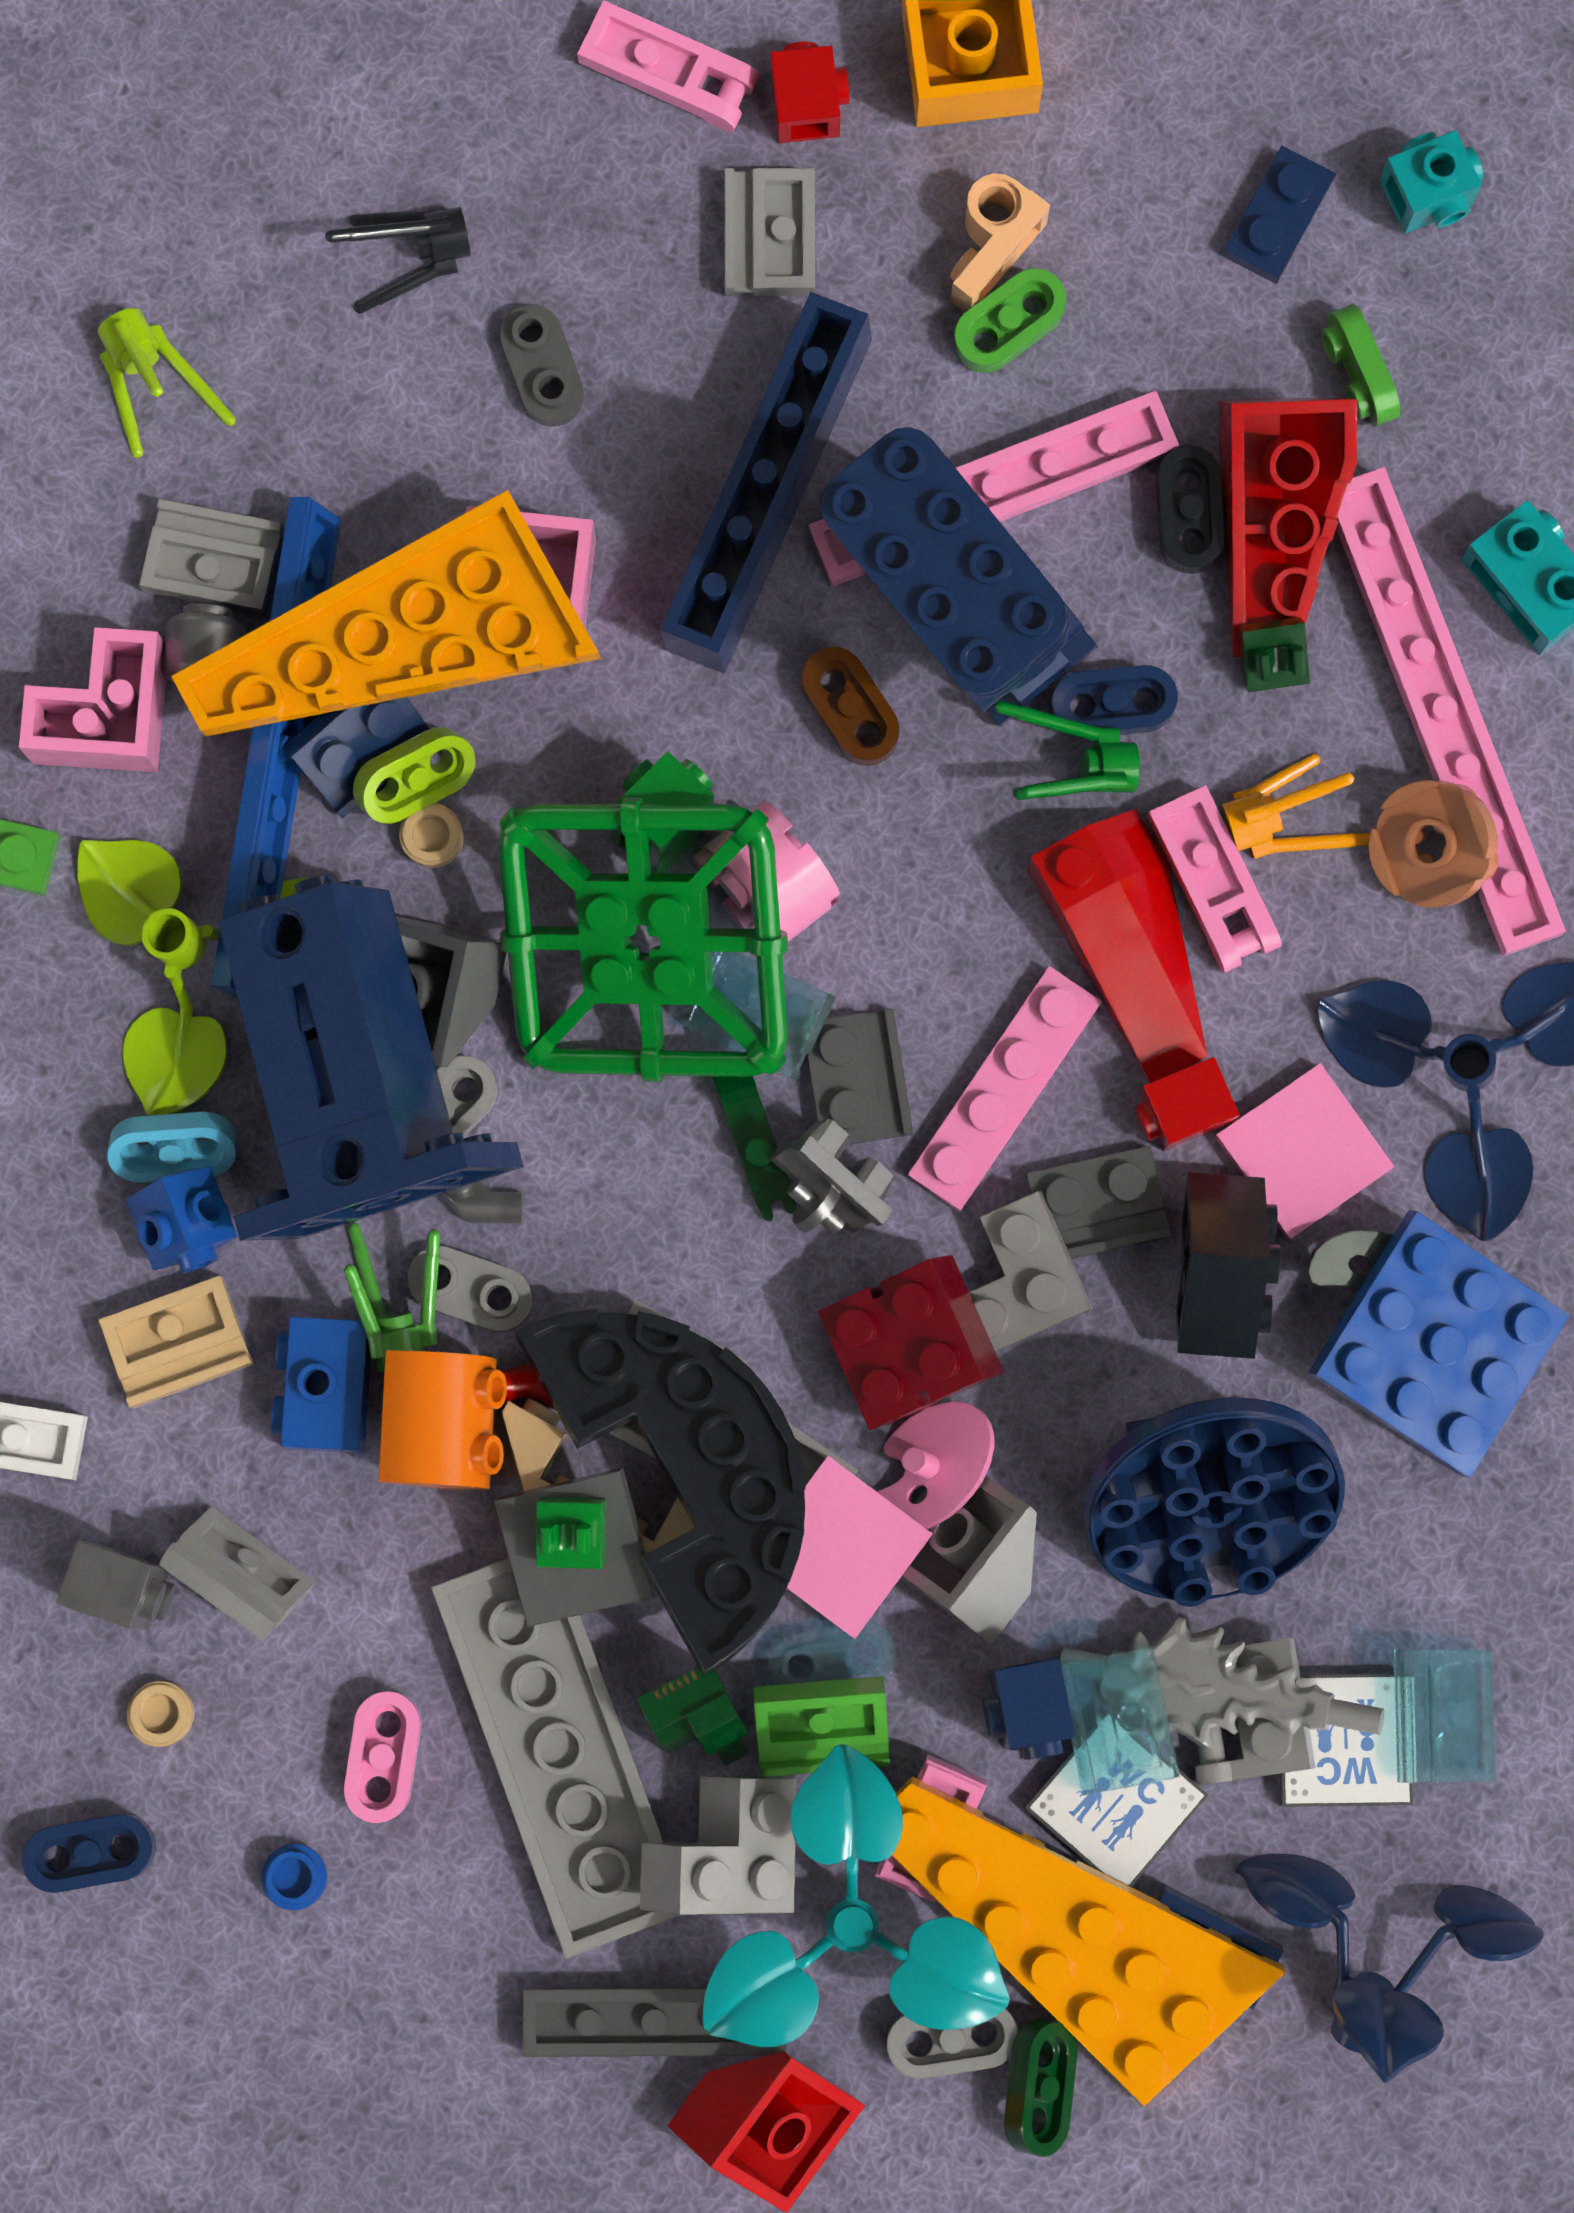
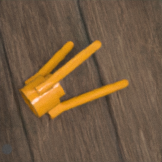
M1311 754L1251 788L1232 793L1234 800L1222 803L1221 811L1226 827L1238 851L1250 848L1253 858L1256 859L1275 852L1368 846L1370 833L1273 838L1272 835L1283 830L1279 812L1353 783L1354 776L1351 773H1344L1276 799L1273 798L1272 794L1268 795L1320 763V757L1317 754Z

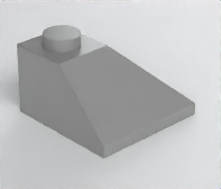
M985 1476L977 1491L959 1511L947 1520L927 1529L933 1533L901 1577L965 1627L992 1645L1031 1594L1037 1512L1024 1501ZM927 1488L923 1490L913 1504L921 1503L925 1499Z

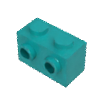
M1527 500L1472 542L1460 560L1540 656L1574 629V554L1562 541L1565 535L1557 520L1544 509L1538 511Z

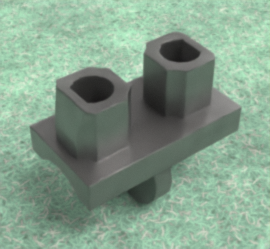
M831 1119L816 1122L799 1139L779 1145L770 1158L773 1163L794 1181L788 1188L787 1194L800 1205L793 1215L792 1222L802 1232H808L821 1223L832 1234L839 1232L843 1226L853 1233L871 1222L876 1226L883 1225L893 1211L883 1201L894 1180V1175L879 1161L869 1157L858 1160L850 1172L838 1161L850 1142L849 1134Z

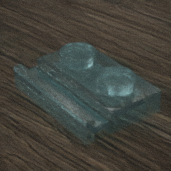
M716 952L712 959L714 986L762 1030L757 960L740 952ZM784 973L788 1035L784 1052L786 1062L777 1072L798 1081L801 1075L799 1069L806 1054L810 1055L836 997ZM695 1005L689 1020L685 1019L682 1024V1028L731 1051L746 1052V1049L698 1005Z
M1153 1647L1061 1664L1076 1737L1071 1738L1083 1796L1180 1777Z
M1394 1650L1397 1782H1495L1492 1650Z

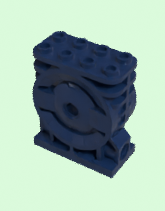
M906 427L897 428L887 433L836 475L824 489L821 499V510L828 527L951 678L962 687L983 712L987 710L1000 727L1013 717L996 712V702L1004 701L1026 707L1098 648L1097 644L1084 630L1085 627L1063 601L1059 593L936 443L923 431Z

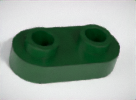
M1034 2019L1027 2022L1018 2031L1011 2052L1004 2115L1005 2135L1015 2150L1039 2157L1050 2156L1058 2151L1065 2142L1070 2128L1078 2050L1075 2037L1061 2023L1043 2019Z

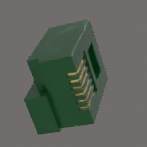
M695 1667L692 1671L685 1672V1675L672 1679L670 1683L666 1682L663 1684L664 1686L657 1687L655 1691L651 1690L636 1698L660 1746L668 1754L695 1739L700 1741L708 1756L717 1751L725 1766L749 1754L741 1741V1738L748 1735V1732L716 1670L703 1677L699 1668Z

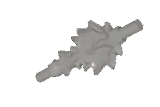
M1177 1617L1154 1640L1147 1639L1141 1632L1136 1633L1129 1652L1113 1650L1109 1656L1064 1647L1061 1653L1060 1661L1064 1674L1105 1681L1108 1688L1121 1692L1123 1711L1126 1717H1131L1135 1713H1141L1156 1744H1161L1168 1733L1174 1730L1202 1748L1211 1749L1213 1746L1210 1738V1728L1219 1726L1235 1734L1238 1732L1235 1726L1237 1717H1240L1250 1726L1255 1718L1272 1720L1289 1735H1294L1300 1725L1311 1730H1328L1331 1725L1380 1735L1383 1726L1384 1708L1334 1699L1335 1695L1333 1693L1323 1691L1317 1684L1311 1687L1300 1688L1295 1684L1296 1669L1293 1667L1283 1668L1271 1674H1259L1255 1664L1237 1668L1236 1662L1244 1649V1641L1221 1645L1220 1641L1224 1634L1223 1628L1217 1627L1194 1633L1186 1628V1619Z

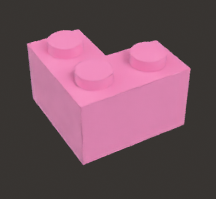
M94 627L88 689L24 686L19 749L32 764L158 773L166 678L162 671L164 641L157 631Z

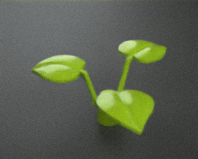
M83 840L80 842L78 850V885L82 903L91 924L98 933L115 944L134 946L143 942L144 947L151 955L166 964L164 975L171 981L180 1004V1014L169 1008H156L147 1011L134 1021L127 1031L123 1043V1064L127 1077L139 1096L145 1113L148 1116L179 1113L199 1102L210 1092L223 1074L227 1063L228 1040L224 1027L220 1022L208 1016L192 1017L193 1005L181 976L182 969L193 967L202 959L207 948V941H218L220 929L214 928L209 924L200 926L179 910L173 909L180 901L182 895L181 869L173 856L162 847L140 840ZM309 878L284 881L281 899L296 894L295 884Z

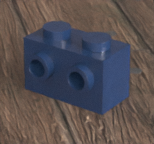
M1060 1658L988 1670L993 1697L982 1699L989 1738L1001 1737L1003 1748L1008 1750L1018 1749L1020 1759L1024 1758V1760L1063 1753L1061 1740L1076 1737Z

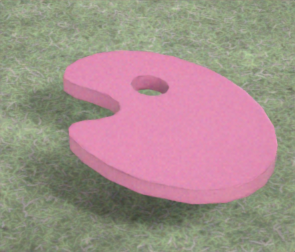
M956 1401L930 1406L913 1415L893 1432L883 1448L887 1456L902 1462L905 1469L904 1476L898 1482L877 1492L926 1529L947 1520L959 1511L974 1495L989 1469L995 1447L994 1431L990 1420L984 1412L975 1406ZM925 1486L927 1488L925 1499L921 1503L913 1504L911 1502L913 1492L917 1488Z

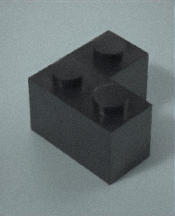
M1188 1172L1181 1221L1183 1263L1176 1305L1177 1353L1255 1359L1258 1334L1270 1333L1273 1301L1272 1295H1266L1265 1290L1267 1283H1278L1281 1251L1280 1245L1269 1244L1275 1242L1278 1209L1277 1204H1267L1265 1178Z

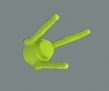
M128 308L109 316L101 323L97 333L106 350L99 357L109 374L125 436L134 458L142 457L143 448L122 370L124 369L129 375L140 374L150 393L154 397L161 396L163 389L152 368L159 359L157 351L167 359L225 425L233 426L235 424V416L172 346L161 325L149 326L140 309Z

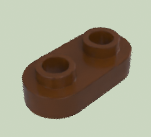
M827 647L815 652L805 663L802 672V689L805 698L839 750L848 760L863 766L882 763L892 755L898 743L899 722L894 711L860 660L852 652L841 647ZM829 673H837L844 678L846 684L841 691L831 693L822 687L821 681L823 677ZM870 724L876 727L880 734L878 740L869 745L859 742L855 732L860 726Z

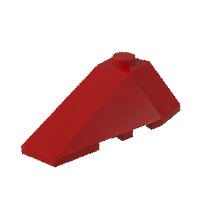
M1133 809L1087 825L1031 856L1027 872L1149 1083L1190 1067L1207 1058L1208 1055L1168 862L1138 810Z

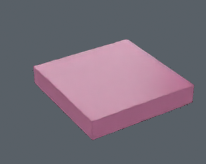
M1321 1063L1215 1136L1242 1176L1265 1178L1267 1204H1277V1226L1288 1241L1394 1168L1392 1162Z
M827 1456L805 1486V1531L800 1555L787 1589L852 1638L856 1639L933 1533L831 1457Z

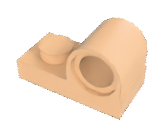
M989 174L981 177L973 184L968 193L965 226L968 235L982 249L978 252L974 248H970L953 268L950 274V278L954 281L951 303L965 313L988 296L1047 225L1050 210L1049 203L1005 174ZM988 204H1000L1006 207L1011 216L1006 220L995 222L984 218L979 210Z

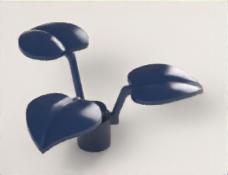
M1574 962L1544 965L1524 973L1515 980L1503 999L1502 1010L1507 1021L1520 1032L1500 1040L1493 1039L1490 1042L1476 1034H1463L1454 1038L1446 1048L1442 1046L1435 1048L1421 1046L1428 1038L1432 1028L1429 1008L1422 996L1413 988L1395 981L1368 982L1345 992L1323 997L1318 1003L1320 1026L1330 1051L1341 1066L1360 1082L1379 1088L1400 1086L1410 1078L1416 1056L1425 1060L1442 1061L1445 1076L1450 1084L1461 1091L1467 1092L1472 1135L1454 1133L1441 1139L1427 1159L1425 1176L1428 1191L1441 1211L1480 1241H1491L1499 1236L1515 1221L1521 1212L1533 1181V1161L1528 1145L1520 1134L1514 1130L1500 1128L1484 1134L1479 1090L1486 1087L1494 1077L1496 1054L1518 1047L1528 1041L1531 1053L1538 1061L1555 1067H1570L1574 1065Z
M1267 1854L1242 1861L1235 1871L1244 1879L1255 1900L1280 1921L1292 1926L1310 1929L1324 1927L1330 1921L1335 1926L1337 1979L1333 1987L1335 1992L1332 1998V2005L1335 2017L1331 2025V2034L1343 2047L1360 2053L1384 2083L1391 2080L1407 2066L1429 2056L1439 2047L1442 2041L1444 2028L1439 2016L1424 2001L1407 1992L1443 1943L1449 1939L1457 1938L1463 1950L1475 1958L1488 1961H1508L1520 1958L1535 1950L1540 1945L1544 1935L1543 1930L1535 1926L1534 1921L1524 1911L1495 1893L1467 1885H1456L1446 1888L1437 1896L1434 1904V1911L1437 1917L1446 1925L1441 1926L1435 1932L1394 1988L1387 1978L1374 1972L1359 1973L1354 1979L1350 1977L1349 1921L1342 1910L1349 1908L1353 1904L1355 1893L1348 1881L1331 1866L1300 1855Z

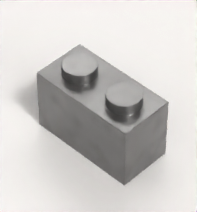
M77 1540L55 1604L128 1629L150 1630L154 1619L164 1621L170 1609L176 1585L167 1582L170 1573L157 1563L101 1544Z

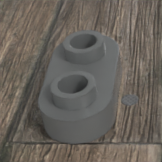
M528 304L517 307L504 319L500 330V339L524 409L531 419L541 425L556 427L567 424L580 412L584 401V392L561 324L555 314L543 306ZM534 326L543 333L537 341L526 342L520 338L521 332L527 327ZM548 383H557L563 387L562 394L555 399H547L540 392Z

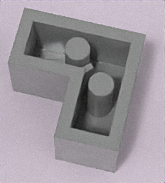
M700 1776L698 1842L641 1843L640 1910L677 1915L794 1913L795 1838L792 1833L790 1818L791 1808L796 1796L797 1779L758 1776Z

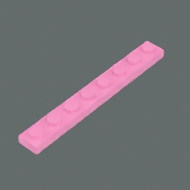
M1382 467L1354 477L1351 484L1348 483L1336 519L1338 520L1336 530L1434 780L1467 785L1474 790L1477 797L1487 806L1496 826L1498 837L1496 853L1499 861L1497 870L1491 878L1484 881L1477 893L1502 957L1562 936L1566 932L1386 469Z

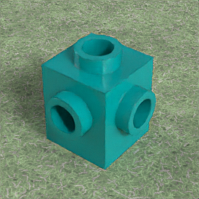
M1457 130L1436 137L1434 132H1428L1408 141L1402 146L1401 153L1387 159L1379 182L1405 235L1431 223H1435L1437 228H1443L1465 218L1471 212L1470 207H1472L1482 186L1481 181L1484 179V173L1476 151L1471 146L1464 147Z

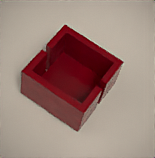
M953 1255L930 1258L879 1282V1286L868 1287L817 1311L869 1430L895 1423L943 1401L942 1399L955 1396L1005 1373Z

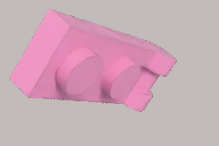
M604 0L577 53L579 64L697 115L705 122L730 133L734 132L741 118L742 112L739 106L744 95H751L760 78L757 70L745 62ZM708 75L723 83L717 96L702 90Z
M1205 785L1149 811L1147 818L1203 930L1220 970L1226 973L1241 966V958L1258 950L1264 955L1280 948L1282 943L1279 933L1207 786ZM1242 910L1248 923V928L1230 935L1223 919Z

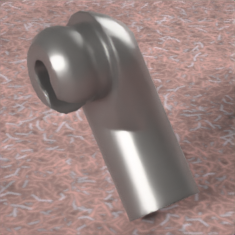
M479 1181L441 1194L463 1221L470 1223L522 1224V1192H490L485 1184Z

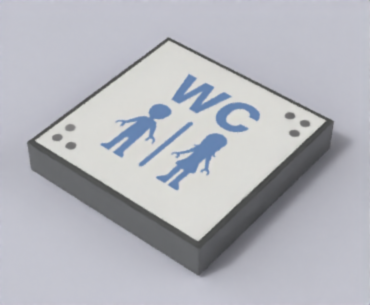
M1409 1673L1300 1675L1302 1688L1317 1684L1323 1691L1333 1693L1335 1695L1334 1699L1384 1708V1721L1380 1735L1331 1725L1328 1730L1309 1729L1316 1768L1279 1774L1280 1806L1413 1805Z
M1108 1708L1024 1808L1092 1868L1132 1887L1209 1795Z

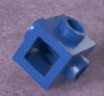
M210 1166L161 1177L126 1199L137 1229L138 1239L145 1249L153 1271L178 1264L182 1273L201 1269L218 1260L215 1250L238 1237L231 1220L229 1208L223 1200Z

